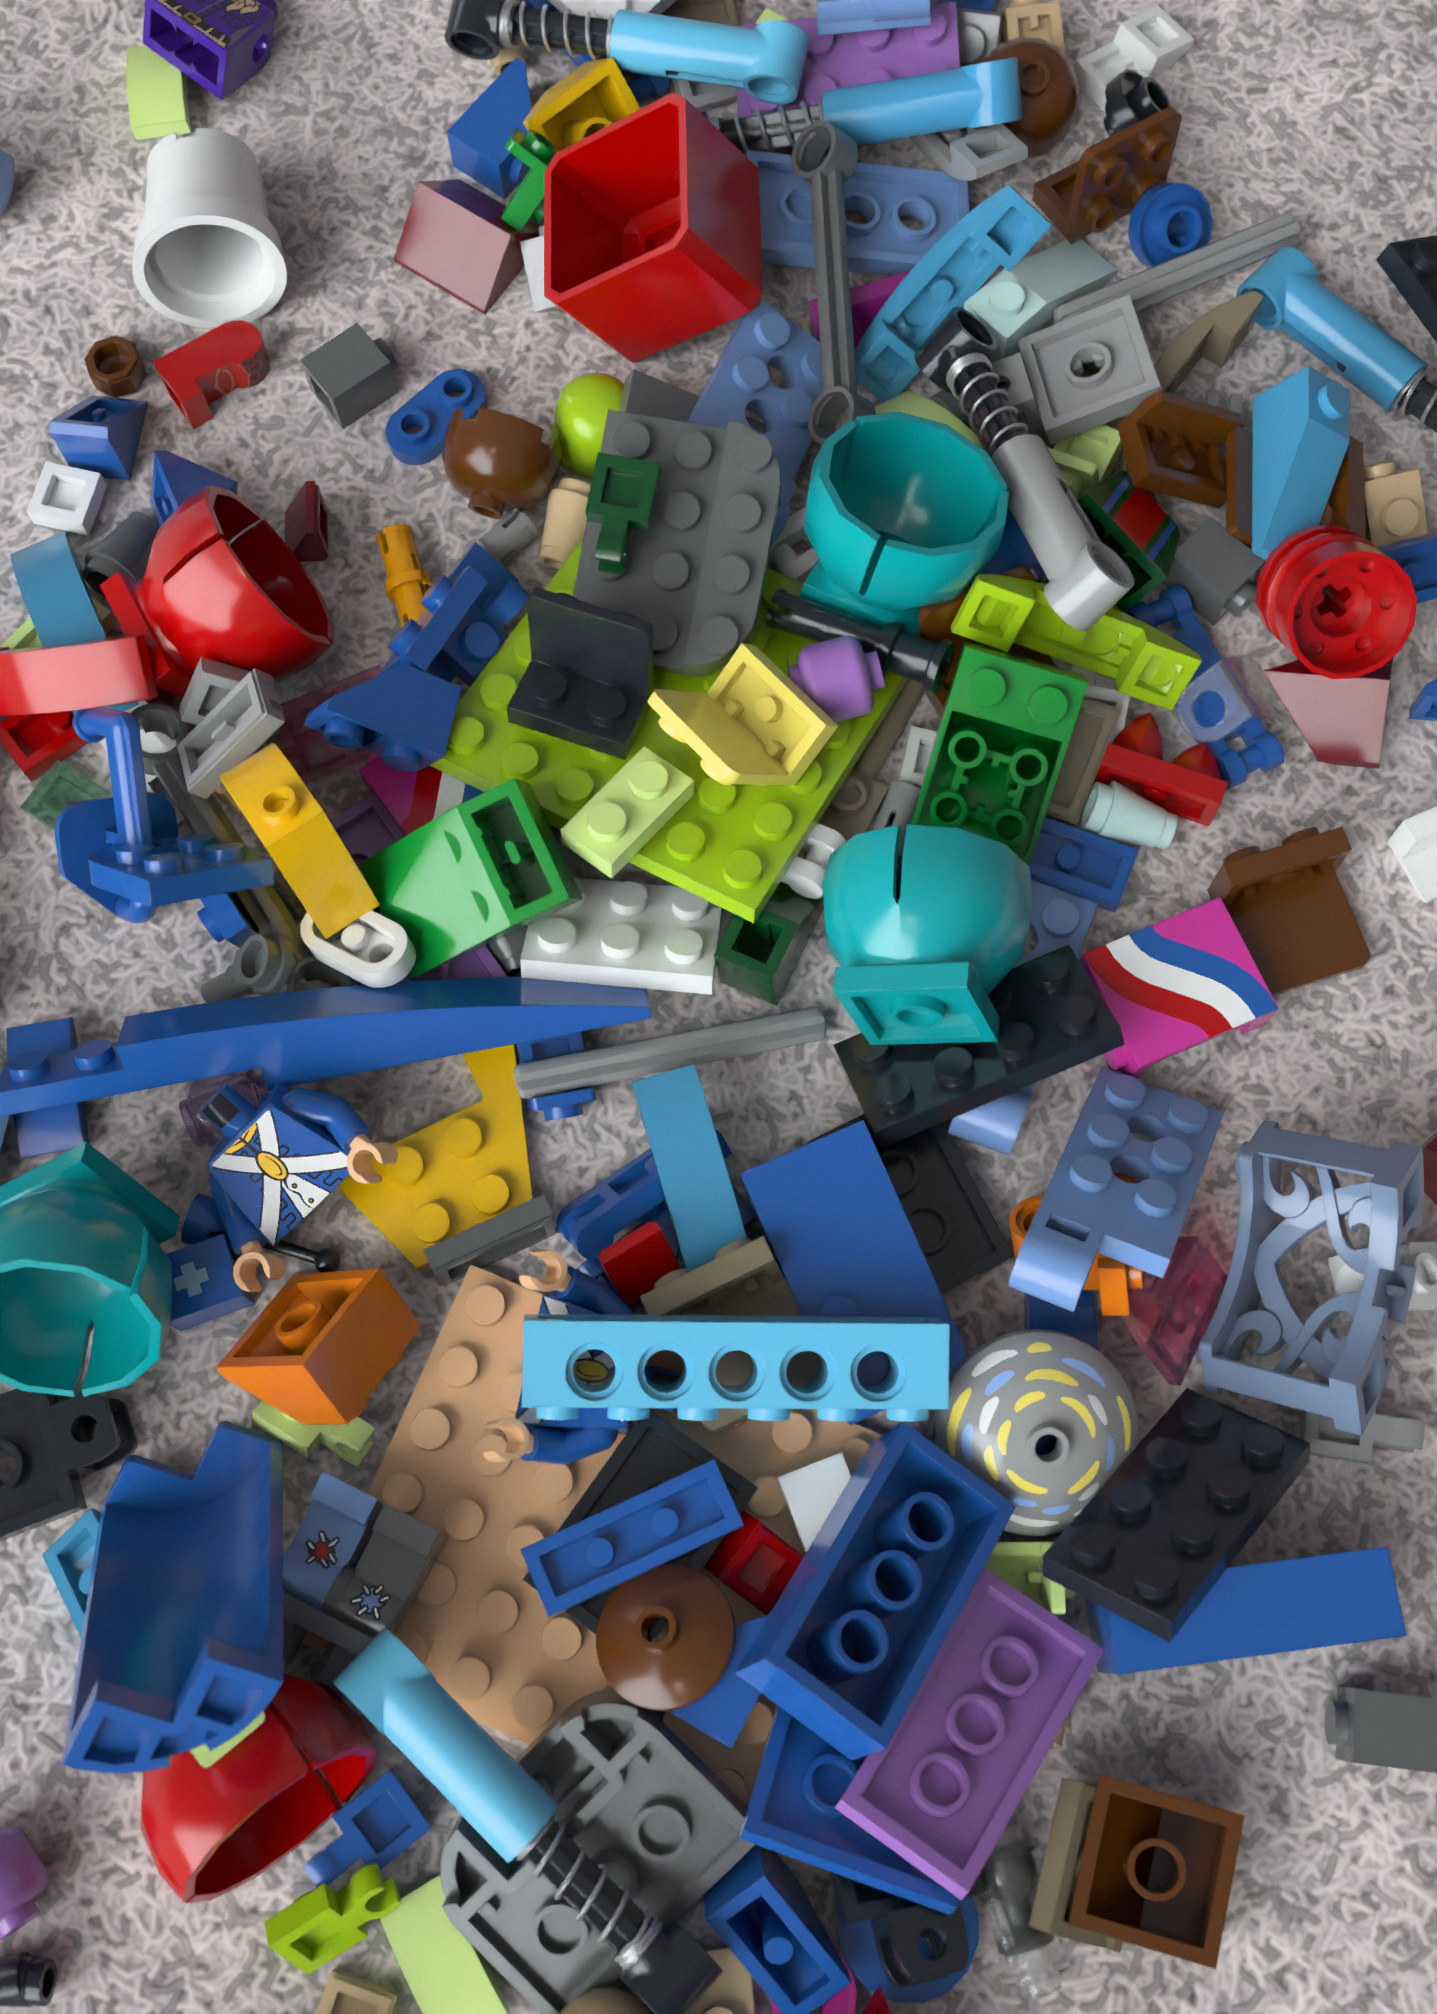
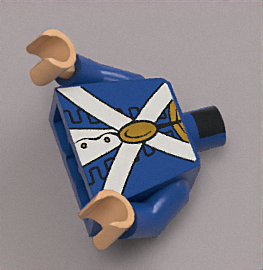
M226 1082L214 1092L199 1110L200 1114L225 1135L216 1144L207 1162V1167L210 1172L209 1183L220 1220L234 1253L240 1255L233 1267L235 1283L240 1289L247 1292H261V1284L256 1278V1269L260 1263L269 1279L279 1280L285 1271L284 1262L273 1253H264L262 1247H264L266 1241L273 1247L277 1245L349 1174L359 1183L382 1182L381 1175L372 1166L373 1155L382 1164L396 1163L398 1151L395 1146L388 1142H371L373 1138L372 1131L343 1097L303 1088L291 1090L284 1085L278 1084L253 1106Z
M533 1249L529 1252L533 1256H538L544 1260L547 1268L546 1275L541 1281L532 1276L520 1275L521 1285L531 1290L552 1291L555 1296L543 1294L539 1314L637 1315L606 1284L573 1267H567L565 1259L558 1252L544 1249ZM592 1349L579 1355L574 1363L573 1370L577 1378L583 1383L598 1385L608 1380L612 1375L614 1361L606 1352ZM645 1365L644 1369L647 1379L657 1385L672 1384L682 1374L680 1371ZM521 1390L515 1418L493 1420L485 1425L486 1428H500L505 1432L508 1441L505 1451L484 1452V1457L487 1461L493 1463L517 1460L521 1457L525 1461L568 1465L609 1449L616 1441L618 1434L628 1433L632 1427L633 1420L607 1418V1408H579V1418L571 1420L539 1419L536 1417L537 1408H522ZM655 1408L670 1412L675 1411V1408Z

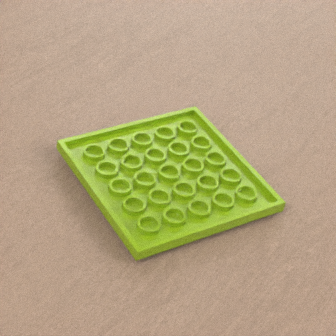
M583 539L545 587V590L573 596ZM767 568L758 614V630L752 645H756L791 679L789 666L798 664L797 658L800 650L807 645L818 642L766 625L768 608L789 616L793 615V611L770 602L774 593L779 588H782L791 594L800 596L804 585ZM527 611L458 702L445 756L429 766L483 792H487L514 778L528 782L533 788L548 823L562 829L645 746L694 780V795L629 860V863L755 923L909 678L891 673L888 677H883L885 688L873 691L875 703L870 713L835 722L838 728L795 785H766L762 787L754 784H732L727 786L711 778L700 765L702 758L687 743L674 739L661 728L658 723L661 716L652 707L626 760L508 722L507 706L532 660ZM725 666L710 671L709 676L702 677L684 676L653 670V692L655 689L707 693Z

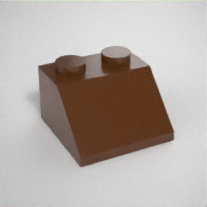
M1099 1774L1068 1925L1216 1969L1245 1815Z

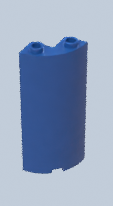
M222 1421L217 1425L193 1474L138 1455H129L125 1459L101 1508L62 1766L100 1773H134L170 1767L171 1756L195 1749L204 1744L212 1751L232 1739L254 1721L271 1702L282 1685L283 1442L228 1421Z

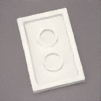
M573 877L583 900L528 925L520 958L521 978L712 995L716 968L714 954L719 946L723 908L680 887Z

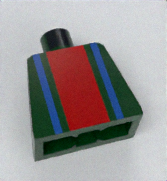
M1121 470L1090 488L1078 499V502L1101 542L1112 549L1125 562L1134 577V586L1115 604L1121 612L1125 613L1169 576L1180 531L1177 524L1158 505L1156 496L1149 490L1133 487L1128 472Z

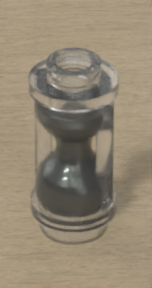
M1010 1820L981 1870L986 1891L983 1895L988 1898L999 1935L997 1957L1002 1970L998 1975L1001 1987L1004 1989L1017 1988L1020 1999H1033L1059 1990L1062 1987L1059 1976L1068 1972L1071 1969L1068 1956L1061 1954V1947L1057 1936L1029 1927L1036 1896L1034 1885L1037 1870L1035 1859L1031 1852L1035 1849L1032 1836H1024L1020 1820Z

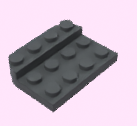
M608 410L600 453L660 463L662 474L650 531L645 532L631 529L628 557L623 575L598 571L599 560H595V552L602 524L587 520L573 597L611 611L630 613L638 619L652 624L654 671L693 677L709 676L710 671L727 665L741 643L752 644L757 634L758 614L778 506L781 507L780 471L771 442L766 436L757 433L750 427L730 420L726 429Z
M609 1685L602 1691L588 1694L572 1703L515 1760L559 1804L554 1822L564 1821V1832L575 1843L586 1842V1854L597 1865L607 1864V1876L617 1886H628L629 1898L639 1908L649 1907L651 1915L658 1916V1920L663 1922L669 1918L676 1922L756 1845L739 1839L748 1807L663 1722L665 1711H652L636 1706L624 1699ZM462 1815L459 1816L442 1850L440 1866L441 1883L446 1897L442 1907L456 1929L540 2014H559L572 1999L592 1988L608 1987L622 1974V1966H619V1962H615V1950L606 1941L603 1944H598V1939L601 1935L585 1919L577 1922V1915L579 1913L564 1897L560 1900H555L557 1890L543 1876L534 1878V1871L536 1869L525 1857L517 1861L516 1856L510 1862H507Z

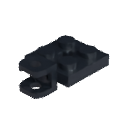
M17 1388L0 1395V1450L4 1449V1453L8 1457H15L16 1469L11 1473L9 1482L4 1484L0 1479V1542L87 1508L79 1476L84 1477L124 1461L137 1449V1439L127 1405L124 1401L93 1394L85 1397L78 1395L58 1403L56 1395L27 1392ZM97 1424H98V1430H97V1433H96V1435H95V1437H94V1435H93L94 1429H95V1427H96Z
M981 1871L969 1893L963 1899L976 1897L986 1892ZM830 1872L841 1926L874 1919L871 1923L879 1959L886 1977L893 1986L903 1988L945 1978L949 1974L958 1973L966 1968L969 1947L959 1903L957 1909L949 1915ZM918 1938L922 1939L927 1946V1959L919 1951Z

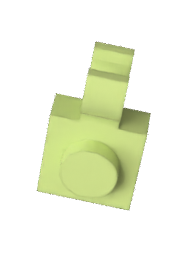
M261 1401L252 1412L253 1425L307 1458L320 1442L345 1461L359 1467L374 1446V1442L369 1439L374 1434L375 1428L359 1417L350 1421L348 1425H303L264 1401Z

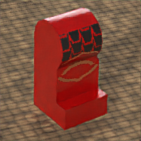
M233 320L224 323L153 361L165 390L193 429L213 419L209 404L238 387L250 388L258 385L266 378L270 370V360L259 330L253 324L243 320Z

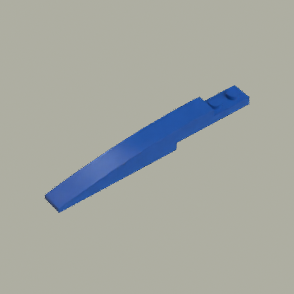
M521 977L465 978L398 982L384 988L354 985L285 992L126 1016L117 1042L111 1043V1041L106 1039H97L86 1042L75 1050L50 1055L42 1051H33L19 1055L10 1062L5 1063L0 1075V1116L261 1068L266 1089L272 1090L278 1084L288 1087L650 1019L651 1012L647 989Z

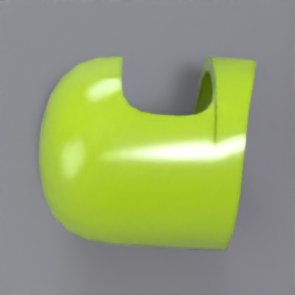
M587 373L575 377L561 390L555 404V422L552 426V449L556 439L559 441L560 434L565 452L561 467L587 479L593 478L597 455L601 450L608 410H620L624 384L618 378L605 373Z

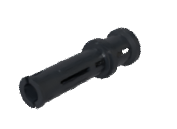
M779 588L774 593L770 601L782 608L793 611V615L789 616L768 608L766 614V625L768 627L778 628L818 643L852 635L860 641L864 654L877 651L883 677H888L891 673L901 675L924 684L925 692L933 695L939 692L947 677L955 652V642L944 638L940 643L909 633L906 625L898 621L893 623L887 622L883 627L791 594L782 588Z

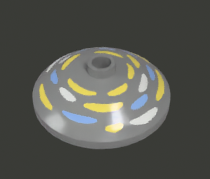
M1031 1329L1007 1333L984 1343L961 1361L949 1377V1409H935L933 1421V1443L1016 1505L1003 1531L1021 1535H1048L1063 1532L1138 1445L1139 1428L1135 1403L1119 1371L1104 1355L1091 1345L1071 1335L1051 1330ZM1048 1434L1055 1435L1057 1443L1052 1452L1045 1455L1035 1452V1445L1040 1437Z

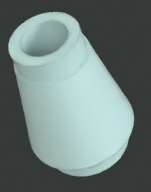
M1112 781L1109 785L1096 782L1093 785L1080 818V828L1092 832V834L1118 843L1157 847L1163 850L1170 845L1178 823V816L1176 814L1167 812L1166 809L1116 781Z

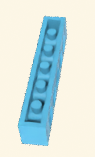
M525 1314L523 1321L522 1408H537L536 1417L546 1420L579 1418V1408H607V1418L614 1420H644L649 1418L650 1408H678L679 1419L708 1421L720 1418V1408L748 1409V1418L760 1421L790 1419V1409H817V1418L827 1421L859 1420V1409H887V1419L894 1421H926L929 1419V1409H949V1323L937 1317ZM592 1349L606 1352L614 1361L612 1375L608 1380L598 1385L583 1383L577 1378L573 1370L574 1363L579 1355ZM660 1350L674 1351L684 1361L681 1376L669 1385L654 1384L644 1374L647 1360L651 1355ZM734 1350L750 1354L753 1368L745 1382L736 1386H728L717 1380L715 1373L716 1365L724 1354ZM802 1351L818 1353L822 1365L818 1378L806 1386H795L789 1383L786 1369L790 1359ZM870 1352H885L890 1362V1370L886 1379L876 1386L860 1385L857 1379V1366L860 1360Z

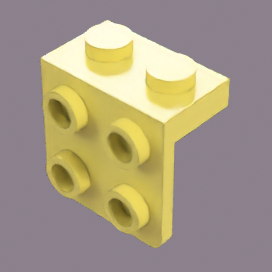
M741 643L707 693L655 689L648 699V704L661 716L658 720L661 728L674 739L687 743L702 758L700 761L702 769L711 778L727 786L732 784H754L762 787L766 785H795L838 728V725L756 645Z

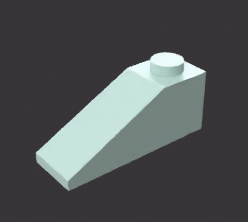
M1082 239L1072 244L1065 240L1019 261L1010 272L1004 268L964 303V309L979 318L994 335L997 341V349L990 356L993 363L1018 352L1021 353L1017 339L1052 326V321L1054 320L1053 310L1058 305L1101 288L1117 274L1118 269Z

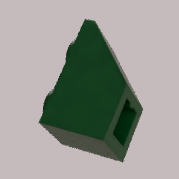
M780 882L755 923L734 914L714 954L720 983L777 1006L824 909L823 895L818 899L806 898L792 890L789 884Z

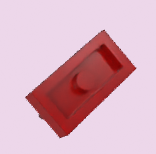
M1151 712L1134 719L1126 725L1115 737L1113 743H1108L1093 785L1096 782L1109 785L1112 781H1116L1166 809L1167 812L1209 827L1222 803L1228 784L1227 781L1221 780L1219 764L1206 742L1191 746L1180 753L1172 763L1162 760V737Z

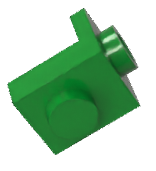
M515 127L508 138L505 148L530 167V170L507 202L501 219L520 232L529 218L538 224L544 217V171L558 150L547 138L537 131L530 129L525 134L522 130Z

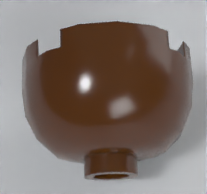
M1017 37L1000 43L980 63L1018 57L1024 119L1002 124L1028 147V157L1040 156L1054 149L1064 140L1078 111L1079 81L1073 63L1059 47L1041 38Z
M464 408L456 409L450 417L446 430L442 458L445 473L454 489L469 499L468 508L479 515L500 519L504 511L508 512L511 509H518L519 512H522L537 505L550 492L559 474L565 453L563 445L556 439L554 448H550L547 444L541 442L544 432L542 428L516 416L491 409L478 408L475 419H463Z

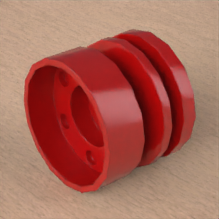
M1339 525L1310 526L1288 536L1268 555L1257 577L1255 603L1262 624L1308 670L1330 679L1359 678L1382 668L1402 649L1414 627L1417 598L1409 575L1394 559L1380 549H1377L1363 536ZM1324 588L1328 594L1326 597H1323L1321 592Z

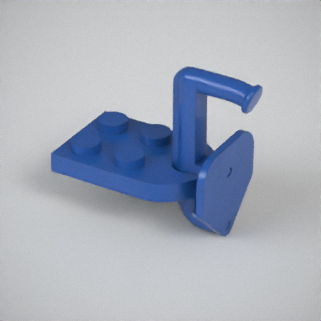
M103 707L80 709L75 713L73 728L82 740L96 743L106 737L113 796L75 802L66 807L59 815L55 825V841L59 870L67 881L116 917L133 924L149 922L155 915L157 907L161 905L274 884L272 858L246 851L244 843H218L214 834H192L179 837L177 817L172 804L165 797L147 791L140 729L137 719L132 714Z

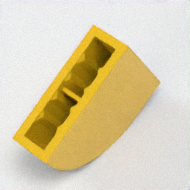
M274 742L218 776L325 939L380 905L325 812Z

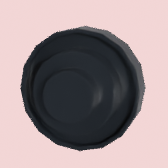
M1126 69L1106 84L1105 96L1107 102L1105 104L1106 116L1103 120L1104 127L1108 135L1112 136L1171 107V102L1164 89L1156 80L1151 77L1144 78L1138 72Z

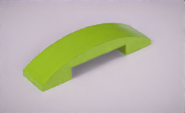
M977 574L950 626L951 632L1005 652H1008L1012 644L1015 643L1113 678L1118 692L1171 711L1202 662L1198 653L1181 642L1117 609L1111 608L1088 631H1080L1062 620L1052 609L1044 594V586L1046 584L1010 576Z

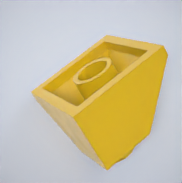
M613 57L583 63L543 93L523 120V124L527 131L530 129L535 130L547 138L559 152L641 108Z

